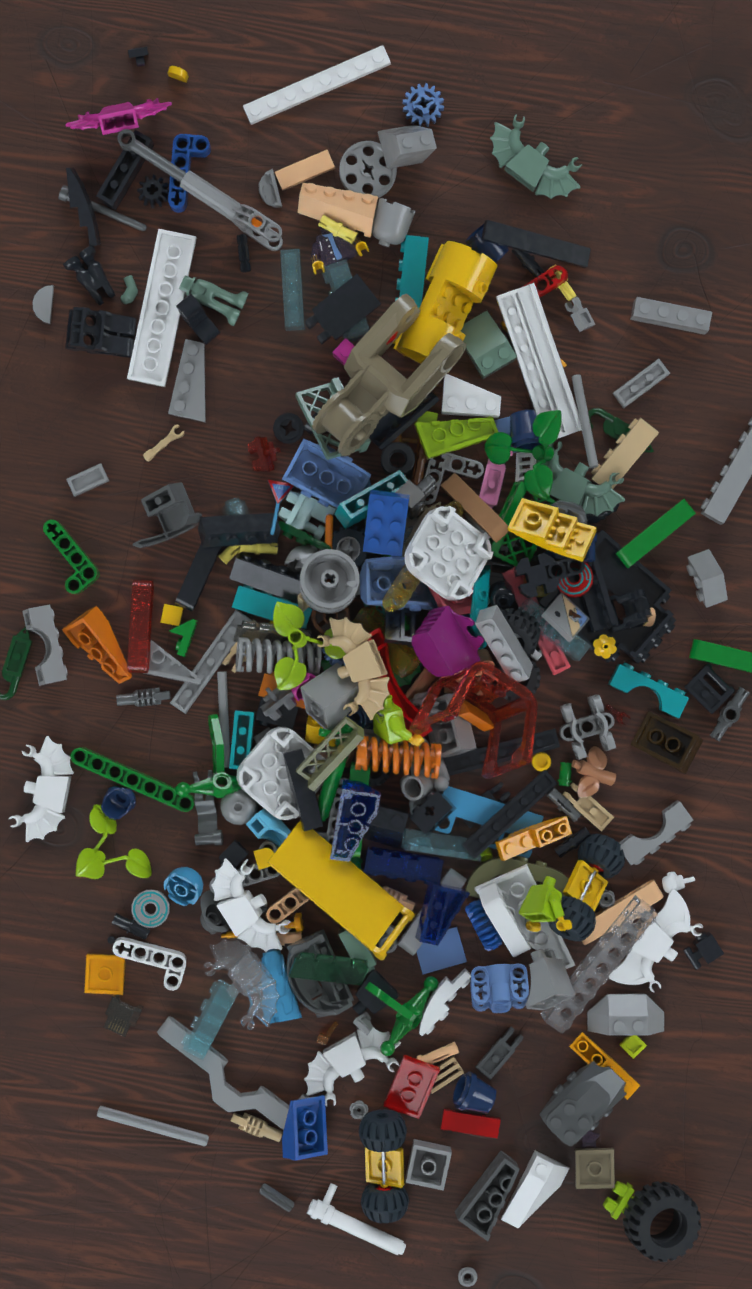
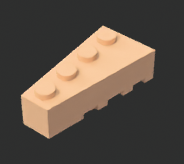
M302 183L298 213L317 220H321L322 216L326 215V217L337 223L342 222L348 229L354 232L357 230L364 232V236L371 238L378 196L324 187L313 183Z

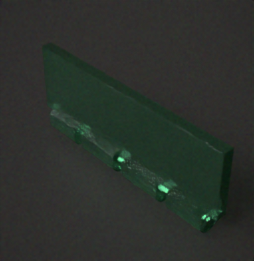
M300 952L299 957H295L288 975L292 978L362 986L369 967L367 966L368 961L366 959L353 958L351 964V958L335 956L333 961L332 955L317 954L315 957L314 953Z

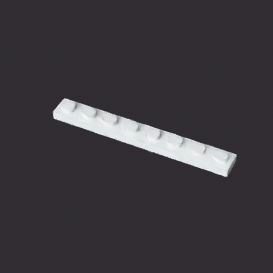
M382 45L245 104L243 108L250 124L253 125L391 65V62Z

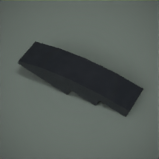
M74 167L66 168L70 208L78 207L80 227H88L89 246L101 245L96 216L85 186Z
M302 749L283 753L290 789L294 795L296 809L299 811L303 831L322 827L323 824L315 791L309 789L308 780L296 772V769L305 760ZM306 766L303 770L310 774L308 766Z

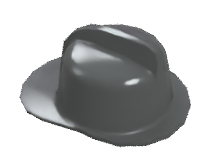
M208 890L202 894L200 899L202 911L200 917L201 925L211 935L217 932H226L230 929V926L217 907L219 901H214L215 894Z

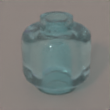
M239 497L226 501L222 508L224 516L250 514L246 502L240 500Z

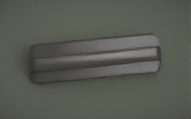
M266 1183L261 1186L259 1190L261 1195L287 1212L292 1210L294 1207L292 1200Z

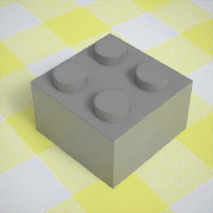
M413 1139L405 1175L406 1183L444 1191L452 1154L451 1147Z

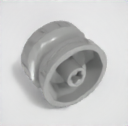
M334 549L321 550L311 555L304 563L300 574L299 589L303 600L312 609L321 613H336L345 609L353 601L359 586V572L355 562L347 554Z

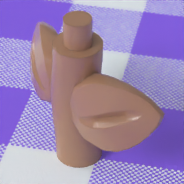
M593 746L588 751L587 762L584 760L580 762L573 760L571 767L576 768L578 773L584 775L580 779L577 788L578 797L581 798L595 794L599 789V783L612 786L616 780L615 773L603 770L607 764V757L596 746Z

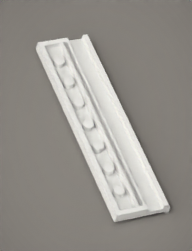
M535 283L496 296L536 415L546 411L561 410L562 421L558 438L581 431L578 410Z

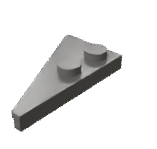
M143 635L135 669L136 672L202 685L203 680L151 639Z

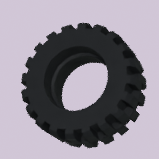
M657 1181L653 1182L651 1186L648 1184L643 1186L641 1191L637 1190L634 1193V1198H630L627 1203L629 1206L625 1208L624 1215L626 1218H623L625 1234L637 1250L650 1260H659L660 1262H667L668 1259L670 1261L676 1260L677 1256L680 1255L682 1257L686 1254L685 1251L688 1248L691 1249L694 1246L692 1243L699 1236L697 1232L701 1229V1223L698 1220H701V1215L698 1211V1206L691 1197L675 1184ZM674 1208V1217L670 1226L662 1233L651 1235L650 1226L654 1217L662 1210Z

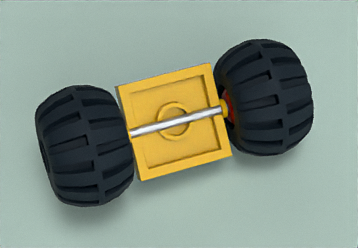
M592 834L580 844L578 861L562 892L566 896L561 898V905L565 914L563 916L564 920L572 922V929L559 931L556 928V923L559 921L558 918L555 922H548L549 927L557 935L570 941L579 942L588 938L594 931L596 924L595 910L608 884V881L604 878H611L617 875L625 863L623 849L621 850L620 843L606 835Z
M386 1109L374 1110L364 1115L358 1130L360 1140L365 1146L366 1182L370 1183L362 1193L361 1206L363 1212L371 1221L392 1223L400 1220L405 1215L409 1205L408 1194L404 1188L403 1148H399L405 1141L407 1128L403 1117L399 1113Z

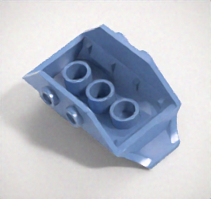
M306 439L302 440L282 480L301 489L300 493L308 498L314 496L319 499L317 502L325 507L331 505L335 508H338L339 504L371 486V474L352 463V458L339 456L326 460L320 446ZM327 446L330 453L336 451L335 449Z
M391 555L390 557L366 559L360 572V597L366 605L392 607L393 610L410 608V611L437 608V603L428 586L413 576L407 569L405 557Z

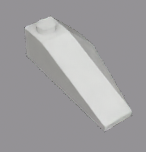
M535 1150L501 1220L519 1228L561 1186L569 1167Z

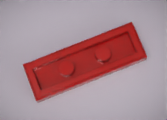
M444 1109L441 1129L498 1139L501 1119Z

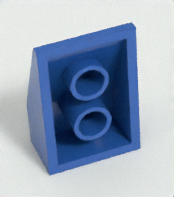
M324 1095L290 1101L282 1135L283 1158L296 1161L328 1154Z

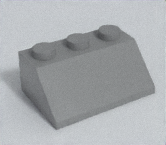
M463 693L445 694L436 698V702H439L437 707L440 711L437 712L438 718L434 720V723L429 724L433 731L428 736L430 744H441V759L463 754L477 748L471 723L458 716L460 699H464Z

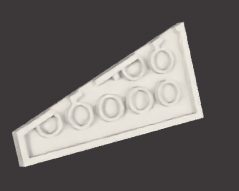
M527 864L474 887V890L478 893V890L496 882L502 892L505 903L525 934L530 946L535 950L543 949L544 952L553 950L556 958L563 960L566 969L575 966L563 938L549 927L548 922H540L541 930L539 932L529 931L526 929L528 919L518 914L530 887L537 885Z

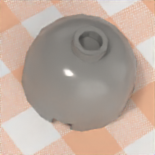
M312 545L295 547L288 554L284 564H288L287 567L290 571L301 572L306 560L318 552L317 548Z
M242 789L227 794L221 799L220 805L224 818L235 825L246 824L258 812L259 804Z

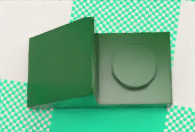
M192 619L169 630L172 633L183 636L182 639H178L175 650H178L177 655L186 657L198 620Z

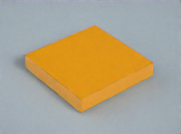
M87 954L84 993L123 995L125 958L116 955Z

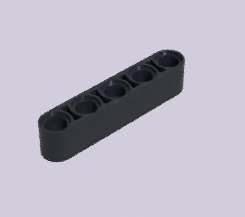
M202 543L200 544L176 598V605L193 612L222 546L203 547Z

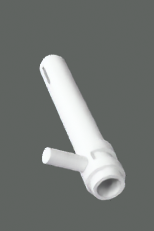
M331 1183L323 1201L312 1199L307 1210V1214L315 1220L318 1218L321 1220V1223L333 1225L395 1255H402L404 1253L406 1244L403 1243V1240L344 1214L330 1205L338 1186Z

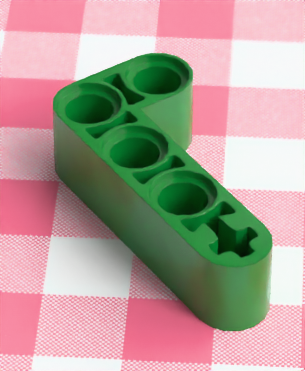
M48 520L43 526L44 533L76 571L66 580L65 589L69 593L80 594L99 578V570L60 522ZM51 525L57 526L55 529L59 534H61L60 536H57V534L54 532H50ZM63 539H69L70 545L66 549H63L61 546ZM80 553L82 561L75 564L73 557L75 554ZM92 568L94 576L88 579L85 576V572L87 569ZM74 580L79 582V588L76 591H73L70 587L71 582Z

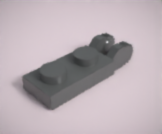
M513 1027L508 1028L475 1066L490 1080L515 1052V1048L523 1040V1036L520 1034L511 1045L506 1042L514 1032Z

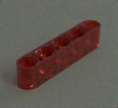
M133 580L127 658L128 673L149 672L154 596L153 580Z

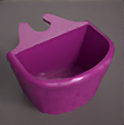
M443 606L431 609L428 612L421 626L412 636V646L420 662L431 674L436 677L454 675L480 661L478 649L484 642V638L482 635L474 637L468 632L467 626L475 625L473 619L455 613L450 606Z

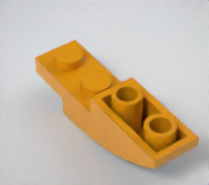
M561 816L510 833L508 837L495 842L500 860L505 861L535 847L541 848L571 835L572 831L567 816Z
M583 1032L569 1046L587 1064L594 1061L598 1066L610 1067L626 1082L624 1091L627 1094L624 1097L627 1100L640 1087V1084Z

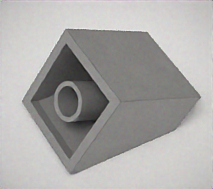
M410 125L378 131L387 169L423 163L437 148L433 131L429 128Z
M338 662L300 687L306 712L320 726L328 730H333L352 709L348 707L346 710H343V707L350 702H354V698L359 692L358 682L353 683L350 676L344 679L340 678L337 669L342 666Z

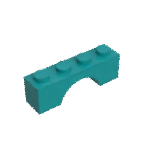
M625 662L623 665L617 664L608 685L624 693H628L638 686H646L657 695L660 711L675 718H680L689 699L685 696L686 692L678 688L672 690L668 688V683L660 679L656 682L650 679L651 675L641 671L639 674L633 671V666Z

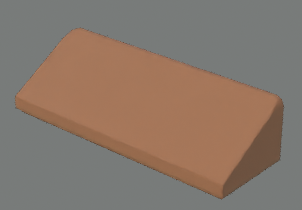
M425 667L405 696L410 701V699L414 698L415 694L426 692L436 676L431 674Z

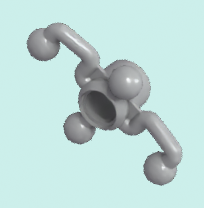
M414 756L410 769L411 775H405L400 779L402 792L410 800L411 815L413 814L412 810L417 805L426 802L425 798L434 789L445 791L449 786L446 777L438 776V779L434 780L430 774V777L426 778L423 765L421 766L420 775L418 777L414 776Z

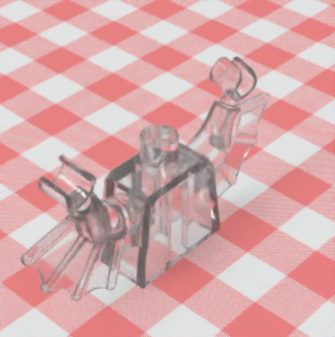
M223 939V941L216 945L210 944L209 947L216 962L215 964L210 962L204 964V968L212 967L205 974L212 976L216 969H227L229 971L228 976L233 982L226 989L227 993L232 998L241 993L247 996L250 1001L248 1016L241 1018L242 1026L244 1027L249 1022L247 1028L252 1030L255 1026L252 1019L256 1016L264 1025L269 1027L271 1018L278 1012L276 1002L280 995L276 990V980H274L258 956L250 951L251 946L243 945L239 939L232 942Z

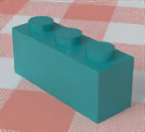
M235 710L229 769H238L241 762L252 751L255 712Z

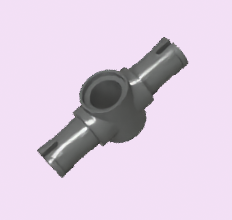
M739 687L732 701H729L720 710V716L717 719L718 723L709 736L719 742L721 741L728 727L731 728L732 724L739 720L742 710L741 706L750 692ZM728 709H732L734 712V716L730 720L726 718V711Z

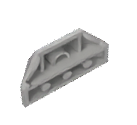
M607 994L587 1011V1031L604 1035L656 1034L664 1031V1011L646 994Z

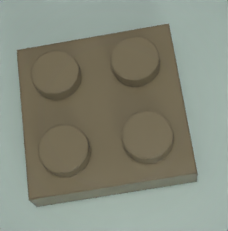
M575 1148L576 1189L615 1188L613 1148Z

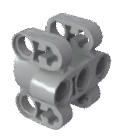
M597 694L587 697L592 714L579 719L575 718L571 703L560 706L566 723L560 727L559 735L563 740L575 741L571 742L575 757L578 760L588 757L583 745L584 741L582 740L586 737L598 734L604 751L616 748L612 733L608 731L614 725V717L610 713L604 712L601 697ZM605 716H608V717H609V719H610L609 724H608V722H607ZM586 721L591 723V729L588 732L582 730V724ZM567 727H570L572 735L569 738H566L563 733Z

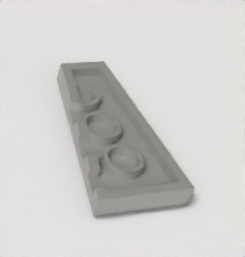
M185 339L168 414L206 423L205 344Z

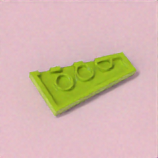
M493 417L471 418L468 420L456 419L441 422H415L414 424L427 460L486 441L492 434L498 432Z

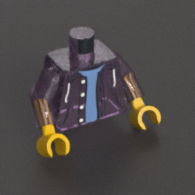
M319 227L322 234L316 236V242L313 243L311 251L313 272L316 275V270L322 269L324 273L325 270L356 257L357 252L359 256H362V250L366 249L369 252L368 246L358 236L354 243L350 244L338 236L334 237L333 233Z

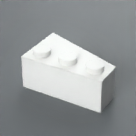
M449 374L444 376L441 414L499 418L501 396Z

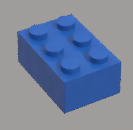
M371 490L363 552L402 557L410 495Z

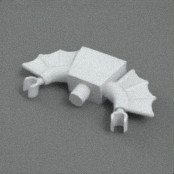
M46 736L40 753H36V748L31 745H26L30 748L29 754L22 751L24 756L35 758L34 760L41 766V775L37 777L36 783L26 781L24 786L25 793L34 794L33 803L35 806L33 810L22 817L20 815L9 817V819H16V824L10 827L20 826L22 822L26 823V842L34 838L43 840L47 833L57 831L59 822L65 819V816L60 813L65 812L72 776L64 775L74 774V771L70 766L71 757L64 753L62 744L54 743L49 736Z
M225 858L223 865L215 870L216 879L211 884L215 892L214 901H219L217 904L219 911L235 936L245 941L250 948L258 947L265 952L270 949L282 950V945L276 932L279 931L281 934L288 933L291 928L287 929L284 926L288 925L290 921L284 920L279 925L265 922L260 917L263 913L260 907L267 904L265 896L259 894L253 897L249 890L244 891L242 883L246 875L252 872L255 864L252 867H247L248 859H246L240 868L241 871L238 872L228 859Z
M373 1027L370 1033L366 1035L360 1029H357V1034L354 1032L325 1048L323 1054L318 1051L316 1058L308 1063L309 1072L307 1077L304 1078L308 1086L306 1095L310 1096L325 1090L327 1092L325 1095V1105L327 1106L328 1099H332L335 1106L336 1096L332 1093L334 1081L339 1076L343 1078L349 1074L355 1083L362 1080L365 1076L360 1068L366 1065V1060L378 1059L380 1062L386 1063L390 1072H395L390 1065L396 1063L399 1066L395 1058H388L380 1050L381 1044L390 1038L389 1031L380 1032ZM400 1041L395 1044V1049L401 1044Z

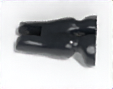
M89 246L79 253L88 269L83 267L78 256L68 259L63 266L66 270L76 272L78 282L100 306L104 304V301L97 292V289L103 286L104 291L110 298L116 295L105 275L102 265L94 260L95 247Z

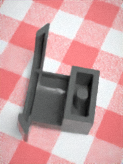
M182 482L168 484L141 499L147 516L157 515L164 533L141 539L132 545L138 548L156 545L175 538L198 525L202 513L194 512Z

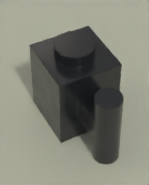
M709 931L707 933L702 932L700 936L695 937L696 940L693 943L697 950L693 952L689 946L683 949L695 970L702 966L698 961L700 958L703 957L705 962L709 964L724 954Z

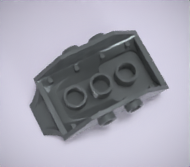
M594 1061L580 1068L577 1072L573 1071L566 1078L567 1081L554 1089L552 1097L539 1114L547 1127L568 1146H573L589 1130H594L599 1125V1120L603 1116H609L613 1111L612 1108L627 1094L624 1091L626 1082L610 1067H600Z

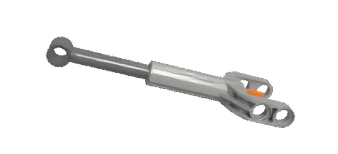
M124 129L119 132L118 142L123 150L134 151L181 182L180 187L231 220L241 231L267 249L278 251L282 247V229L277 223L256 209L240 204L192 171L186 173L136 140L131 130ZM126 136L132 138L129 144L122 143V140ZM254 217H260V218L262 219L263 223L260 222L259 220H257V219L254 218ZM271 228H277L278 231H279V234H278L277 232H275L274 230H272ZM253 231L259 234L260 236H255L253 234ZM269 241H280L279 245L276 247H272L269 245Z

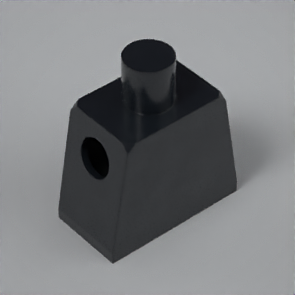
M373 969L356 990L355 996L359 1001L352 1008L361 1015L367 1008L375 1014L387 1006V1004L365 989L368 982L377 986L394 1000L399 997V992L376 969Z

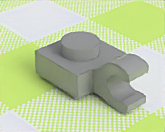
M578 297L572 299L574 306L571 301L565 303L566 309L569 312H573L571 317L579 332L596 325L588 309H583Z

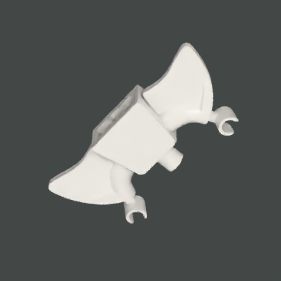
M672 889L662 910L653 918L650 916L629 943L630 949L624 961L608 974L609 979L627 985L649 982V988L652 992H655L652 989V984L657 983L661 989L660 982L654 980L655 976L652 972L653 963L660 962L663 956L671 962L676 958L678 952L671 948L674 942L672 938L679 932L688 933V931H691L694 936H700L702 933H697L695 927L703 928V925L700 923L690 926L688 907L677 890Z

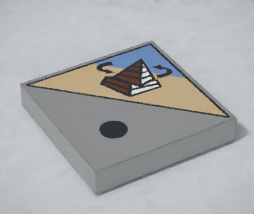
M560 593L541 615L568 642L578 634L589 620L563 593Z

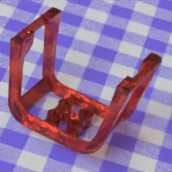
M478 661L462 672L434 682L410 725L411 732L419 735L428 731L430 726L438 721L445 723L458 717L464 699L484 711L489 716L494 728L490 729L487 753L481 776L491 779L532 762L538 706L533 693L528 688L490 663ZM478 671L482 672L480 678L475 677ZM463 677L460 683L457 682V681H455V680H457V679ZM497 681V684L494 687L492 682ZM442 687L453 691L454 695L446 710L428 717ZM479 690H481L482 693H483V694L480 695V696H478L477 694H475V693H478ZM510 690L521 697L498 708L491 704L494 699L505 697L506 693ZM526 711L521 746L513 753L510 763L498 767L497 756L501 721Z

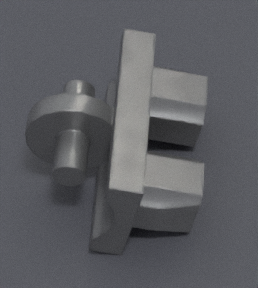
M268 687L265 689L268 695L263 698L266 703L260 708L266 717L269 716L272 720L276 721L282 716L278 709L284 704L290 710L297 703L291 689L281 691L276 688L272 691Z

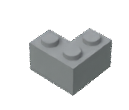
M708 549L689 556V565L686 567L689 575L694 576V583L698 589L696 591L698 600L700 602L703 601L706 608L728 600L724 573L711 551Z

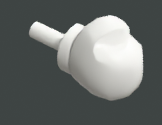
M668 872L667 876L662 878V886L666 893H669L672 889L678 891L685 888V883L695 881V878L693 876L683 879L682 875L677 876L675 872Z

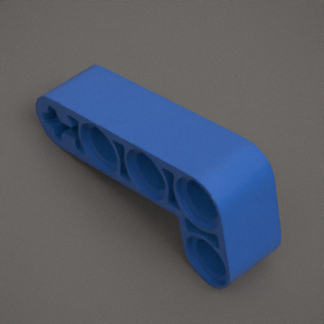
M178 134L173 140L171 163L176 165L178 161L183 160L186 164L180 169L186 173L190 171L191 157L203 158L210 154L211 146L208 138L202 135ZM185 141L188 143L187 146L183 149L179 148L178 144ZM200 143L207 145L204 150H198L197 146ZM170 176L168 202L174 212L181 213L187 208L188 192L181 187L175 186L174 184L177 180ZM176 193L179 194V198H180V200H181V202H179L178 205H175V203H174V202H177V194H176Z

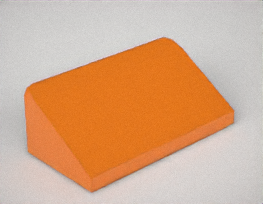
M463 698L460 699L458 716L484 732L494 728L488 714Z

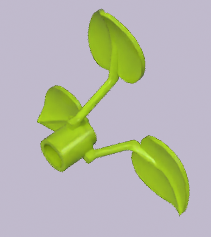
M276 602L274 608V627L280 635L288 636L289 642L293 644L292 649L294 650L295 660L290 657L280 659L275 666L274 676L277 689L290 690L300 685L307 673L306 666L298 662L297 648L304 647L307 641L317 644H323V641L310 638L299 630L305 620L303 611L295 605ZM327 630L324 635L330 636V638H332V630ZM330 644L325 647V653L332 659H342L346 655L339 646H332Z
M93 805L89 815L90 825L97 833H103V837L95 848H85L80 852L76 864V876L99 879L104 874V865L127 860L126 868L131 874L140 878H149L152 874L151 865L143 851L131 849L128 852V856L125 855L105 860V854L100 850L98 851L106 839L107 833L114 834L116 832L117 824L116 820L110 819L103 813L101 805Z

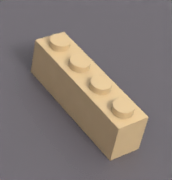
M641 417L638 420L635 418L628 426L630 429L626 435L622 434L617 439L616 443L618 445L615 449L612 450L610 448L603 458L606 460L602 465L598 464L599 466L592 470V480L600 485L605 481L608 482L612 473H619L615 477L616 481L621 479L659 432Z

